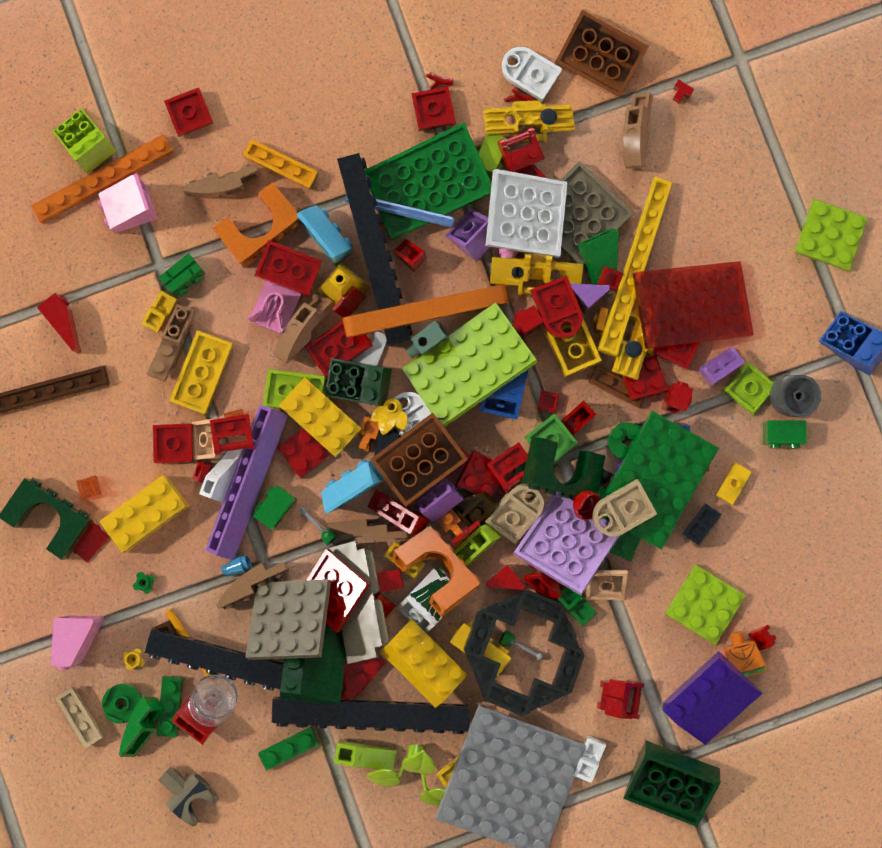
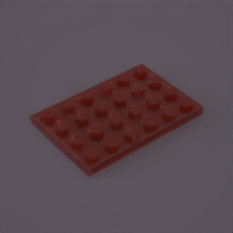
M741 261L633 273L645 349L751 337L754 335Z

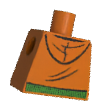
M742 631L731 633L733 644L724 646L725 657L746 677L768 671L756 643L752 640L744 641Z

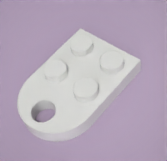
M515 47L509 50L502 61V73L505 79L543 102L562 72V68L526 47ZM515 58L518 63L512 66L508 64L507 60Z
M405 392L394 398L400 402L408 400V405L402 408V411L408 417L407 428L405 431H402L396 427L401 436L431 414L420 395L416 393ZM391 405L389 410H394L395 405Z

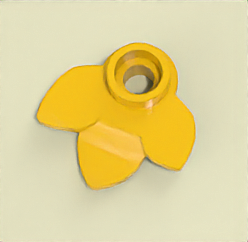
M391 398L383 406L377 407L373 411L371 421L378 422L382 435H386L395 426L405 431L408 417L402 411L400 401ZM395 405L394 410H389V407Z

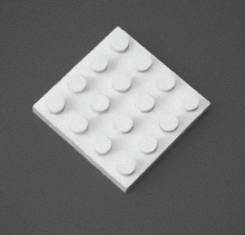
M499 169L493 170L486 246L543 256L550 255L555 258L560 257L567 182Z

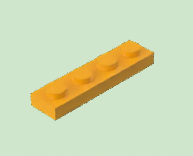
M253 139L250 140L243 153L244 158L311 190L319 174L318 171Z

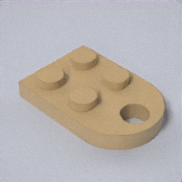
M636 479L601 499L593 510V522L596 528L603 534L619 536L657 515L641 483ZM603 516L609 517V523L606 526L599 524V520Z
M518 484L512 487L511 491L506 493L498 503L499 506L485 519L487 524L514 544L518 542L541 515L544 508L542 493L537 490L528 489L529 485ZM528 492H534L536 497L533 500H528L525 498V495Z

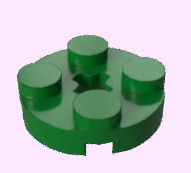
M629 422L615 426L607 439L609 451L616 458L624 460L641 427ZM625 436L632 440V443L629 445L630 447L622 444Z
M120 683L111 687L102 698V707L106 718L117 724L128 722L135 707L143 697L136 687L127 683ZM124 698L126 700L127 706H124L121 709L119 707L120 704L118 703V700H122Z

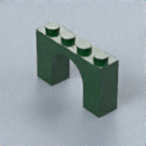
M538 437L531 438L521 482L529 485L528 489L540 491V488L545 489L544 493L556 495V492L561 493L560 497L572 499V496L575 497L582 491H592L598 494L606 456L590 451H579L576 469L572 478L562 484L556 478L553 467L558 442Z
M34 477L32 479L24 478L1 511L0 519L13 528H20L36 506L43 503L50 504L59 514L60 526L46 550L61 560L68 559L81 537L93 522L89 518L90 514L82 509L79 511L75 509L71 501L65 498L62 500L57 497L58 493L53 489L42 487L43 483Z

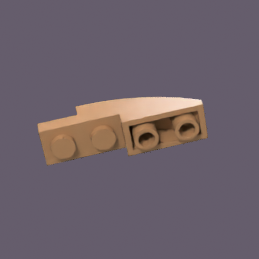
M651 93L634 94L631 107L626 108L623 133V155L626 169L639 168L644 165L650 135L647 131L653 100Z
M247 164L237 172L226 173L221 179L217 172L207 173L200 180L187 182L186 186H183L182 189L187 196L195 198L226 197L245 191L243 183L260 175L255 164Z
M319 293L309 305L304 302L285 327L276 345L274 356L288 364L312 338L310 332L335 306L333 301Z
M176 304L161 336L160 346L147 371L148 376L166 382L172 367L175 368L195 313L194 310Z
M286 562L267 569L265 563L250 569L225 591L216 605L217 608L223 607L226 610L235 606L234 602L239 599L244 602L253 598L252 594L256 592L254 584L259 587L267 583V578L274 576L277 579L285 575L284 571L289 569Z

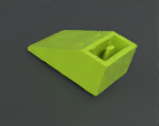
M82 108L73 113L71 117L52 131L87 174L117 151Z

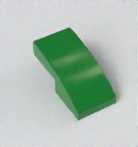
M565 587L561 591V597L557 598L582 626L597 614L581 595L568 587Z

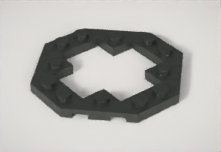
M525 590L477 611L463 649L486 702L524 716L562 696L572 693L584 659V653L579 647L576 634L571 623L568 621L563 604L533 591ZM521 609L553 622L548 642L565 648L552 685L534 678L528 696L495 683L494 681L501 663L483 656L496 620L515 626Z

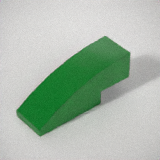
M142 697L135 707L123 734L119 750L120 757H135L157 729L153 722L164 709L157 697Z

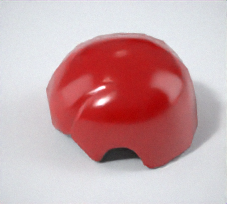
M582 491L575 496L573 510L576 517L581 520L592 519L593 510L601 496L592 491Z

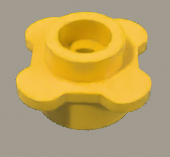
M136 648L132 652H125L123 654L127 670L131 671L135 667L144 666L145 661L142 659L141 649Z

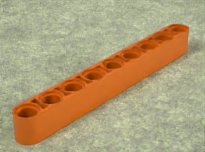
M506 284L352 315L344 317L342 320L346 337H353L485 309L495 302L498 306L510 302Z

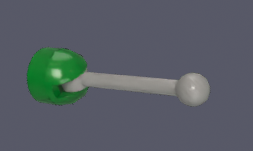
M305 507L299 509V512L304 514L322 532L321 539L327 546L337 538L338 534L334 530L324 529L307 512Z
M508 630L503 632L499 644L506 647L515 645L536 656L538 660L544 658L543 653H537L516 642L512 632Z

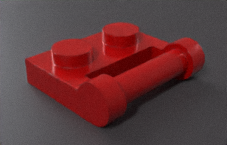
M533 127L526 129V132L506 140L501 139L497 142L507 169L510 172H516L545 159ZM529 139V145L512 152L508 151L509 146Z
M249 414L210 420L215 455H220L221 452L248 448V450L254 449ZM246 435L247 439L246 441L222 445L219 443V439Z
M519 442L487 463V466L506 493L511 491V487L522 481L524 470L508 481H505L503 476L522 463H526L528 454Z

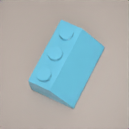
M315 205L296 214L301 225L335 266L339 265L340 262L353 253L351 248L353 246L352 242L348 237H342L340 234L341 229L335 222L332 224L328 220L330 216L324 208L319 209Z
M365 459L356 464L357 469L353 471L349 469L340 475L342 477L336 482L334 479L325 485L326 489L321 491L326 514L340 509L385 480L371 460L366 461Z

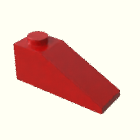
M54 293L37 308L70 349L78 354L81 352L73 312L68 306L70 302L64 295L59 296Z
M375 490L367 506L413 535L423 531L430 520L416 509L408 505L405 507L402 502L378 490Z

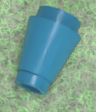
M240 555L223 565L221 570L225 577L239 575L252 569V564L247 555Z

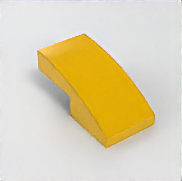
M160 290L153 306L149 307L141 324L159 333L179 299L164 290Z

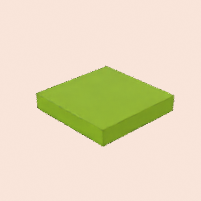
M746 362L723 392L751 415H754L770 396V390L774 382L751 363Z

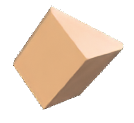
M213 419L192 422L194 460L223 458V452L220 455H215L210 427V420ZM219 439L220 445L223 444L222 439Z
M597 570L585 589V600H624L628 571Z

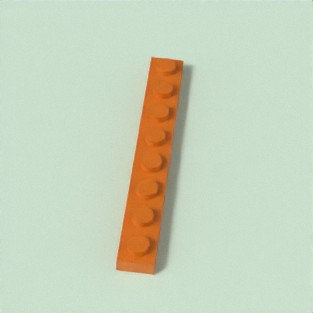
M162 134L36 202L31 207L39 222L44 223L172 154L174 151L165 135Z

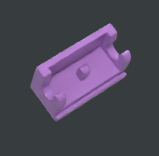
M729 347L698 370L709 386H711L744 364L745 361L734 348Z
M445 477L417 499L416 502L421 513L432 522H436L460 503L463 497L456 491L457 487Z

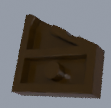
M485 491L464 496L463 500L452 509L470 527L476 521L481 523L499 505Z

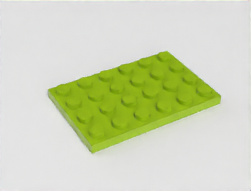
M495 302L448 335V339L441 342L425 355L421 354L402 369L429 411L434 413L441 424L446 427L538 363V361Z

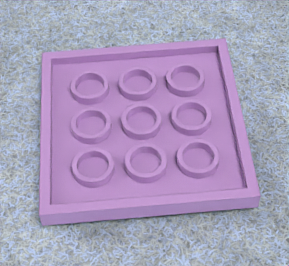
M556 492V495H552L541 515L535 520L514 551V555L577 594L582 595L619 536H607L596 528L593 518L589 520L577 518L573 510V500L560 497L561 493ZM602 517L599 520L601 526H606L609 521Z

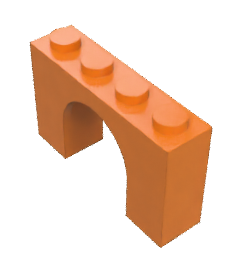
M273 182L258 193L260 199L273 215V224L267 234L259 238L246 237L238 231L228 217L213 227V230L242 267L250 266L256 261L255 258L263 254L268 240L280 243L285 239L287 233L293 232L301 226L296 215L297 212Z
M428 526L394 550L392 560L403 573L425 559L438 560L448 568L451 577L450 582L435 592L429 601L441 617L478 590L480 585L478 577L467 569L465 562L454 554L453 548L441 539L440 533L431 526Z

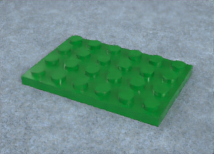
M465 122L364 170L365 176H370L372 187L369 189L372 195L375 194L376 199L442 215L453 213L491 195L492 183ZM379 211L391 240H395L430 223Z
M651 410L602 499L638 479L657 515L630 529L628 532L662 550L719 448ZM603 516V517H602V518L606 519L607 521H609V517H608V516Z

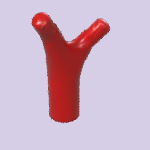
M433 72L426 74L427 78L435 81L430 86V89L438 85L453 86V78L441 77Z
M514 87L512 92L515 95L504 98V101H534L535 97L522 93L517 87Z

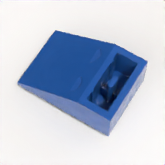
M842 311L839 312L819 340L821 344L844 361L869 376L873 374L882 361V332Z
M528 370L481 402L480 411L518 419Z

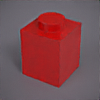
M400 568L377 573L380 593L404 588Z

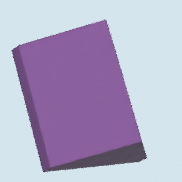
M570 284L579 307L584 314L604 298L610 288L607 285Z

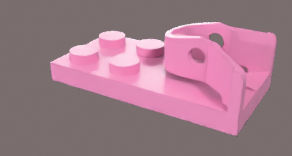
M266 281L251 315L248 314L247 319L252 323L282 335L296 311L302 294Z

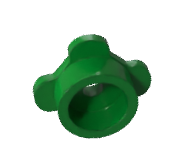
M143 572L137 573V580L133 584V589L136 591L141 590L145 594L150 593L155 577L153 575H144Z

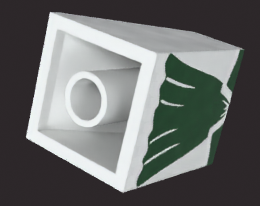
M435 567L396 607L409 621L413 619L426 633L442 618L429 601L435 592L450 582L446 572Z

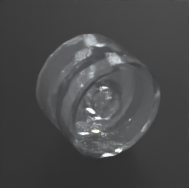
M215 674L202 678L189 699L188 707L191 716L201 725L209 727L219 726L227 720L237 703V689L232 681L225 676Z

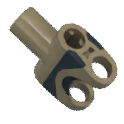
M170 767L158 780L173 794L166 802L167 807L178 818L191 826H196L199 823V819L192 809V801L194 799L201 798L205 801L208 800L212 804L219 800L212 787L200 775L194 772L185 780Z

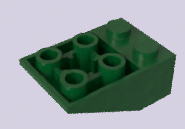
M331 358L325 396L383 406L387 401L392 368Z

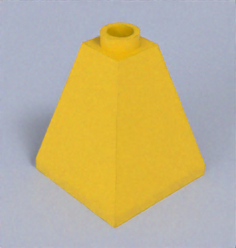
M340 262L317 291L332 300L334 305H336L352 286H355L364 294L370 285Z

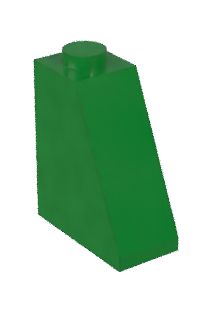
M610 228L577 244L593 285H598L604 267L617 271L618 229Z

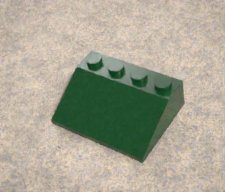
M327 624L325 625L322 657L284 659L280 687L281 699L340 705L346 660L342 629L340 632H335Z
M646 740L636 760L623 799L698 827L721 783L720 768Z

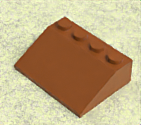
M583 9L555 62L612 94L621 97L650 44Z
M431 413L370 460L406 507L465 463L468 458L435 414Z

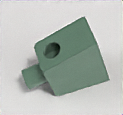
M434 321L412 337L411 340L414 344L405 350L411 358H414L419 353L425 355L449 337L442 325ZM427 339L426 346H423V340Z

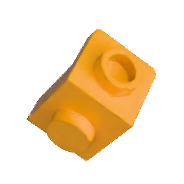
M601 307L598 312L595 311L593 323H595L594 332L598 333L600 337H602L608 308Z

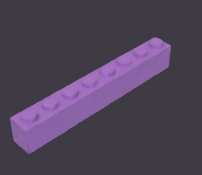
M259 405L251 427L254 449L248 450V448H245L241 453L205 551L230 560L235 559L285 426L287 414Z

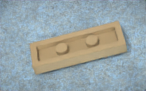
M75 687L68 689L55 698L84 748L104 737Z

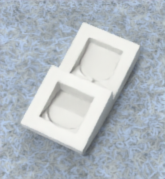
M588 735L584 743L586 745L583 756L580 757L574 776L592 783L606 747V742Z

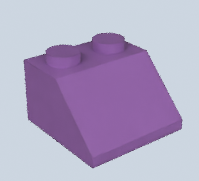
M470 208L445 236L465 255L477 261L490 248L486 246L488 217Z

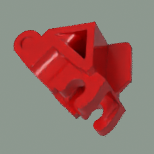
M610 679L609 682L601 680L600 687L603 690L601 702H597V708L605 710V715L612 717L640 719L638 712L644 683ZM630 687H634L631 712L629 713L627 712Z

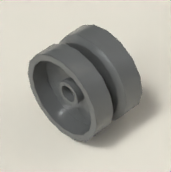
M785 375L773 383L770 390V401L772 407L781 415L806 417L818 408L821 401V391L817 382L807 375Z

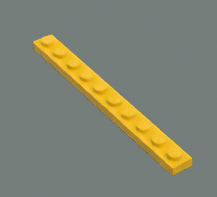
M656 176L652 179L622 272L623 276L615 294L597 351L614 357L618 354L672 185L670 181Z

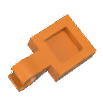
M365 416L360 427L361 431L358 433L363 436L359 448L369 453L372 439L377 441L378 431L380 430L378 422L371 421L370 417Z
M452 509L437 520L445 532L451 529L456 537L463 532L457 525L461 520Z

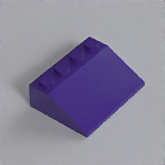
M718 651L663 702L662 710L678 726L706 745L762 695V692Z

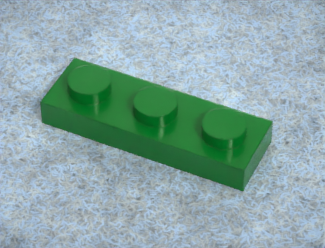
M162 676L160 703L164 709L158 716L157 736H178V726L171 721L181 707L183 677Z
M312 726L259 751L258 755L267 771L320 743Z

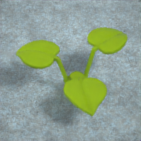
M417 744L408 747V756L402 761V767L398 773L394 770L382 769L366 774L367 778L380 786L392 787L400 783L399 777H401L404 769L409 772L420 773L425 792L420 794V799L432 806L440 805L445 789L434 788L429 790L427 788L425 775L435 772V764L424 751V748Z

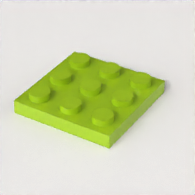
M813 199L794 253L848 272L852 266L867 217Z
M694 564L664 614L713 645H716L744 600L745 595Z

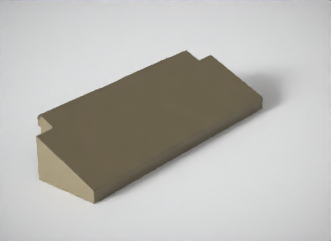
M357 541L328 548L370 583V586L342 628L348 664L379 658L375 648L383 646L389 639L382 602L374 597V594L379 592L374 556L372 551L365 548L358 550L359 543Z

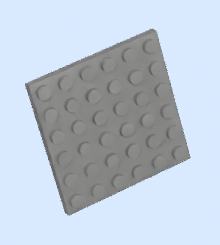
M479 704L435 818L436 820L515 848H548L575 777L576 767L580 757L583 756L586 745Z

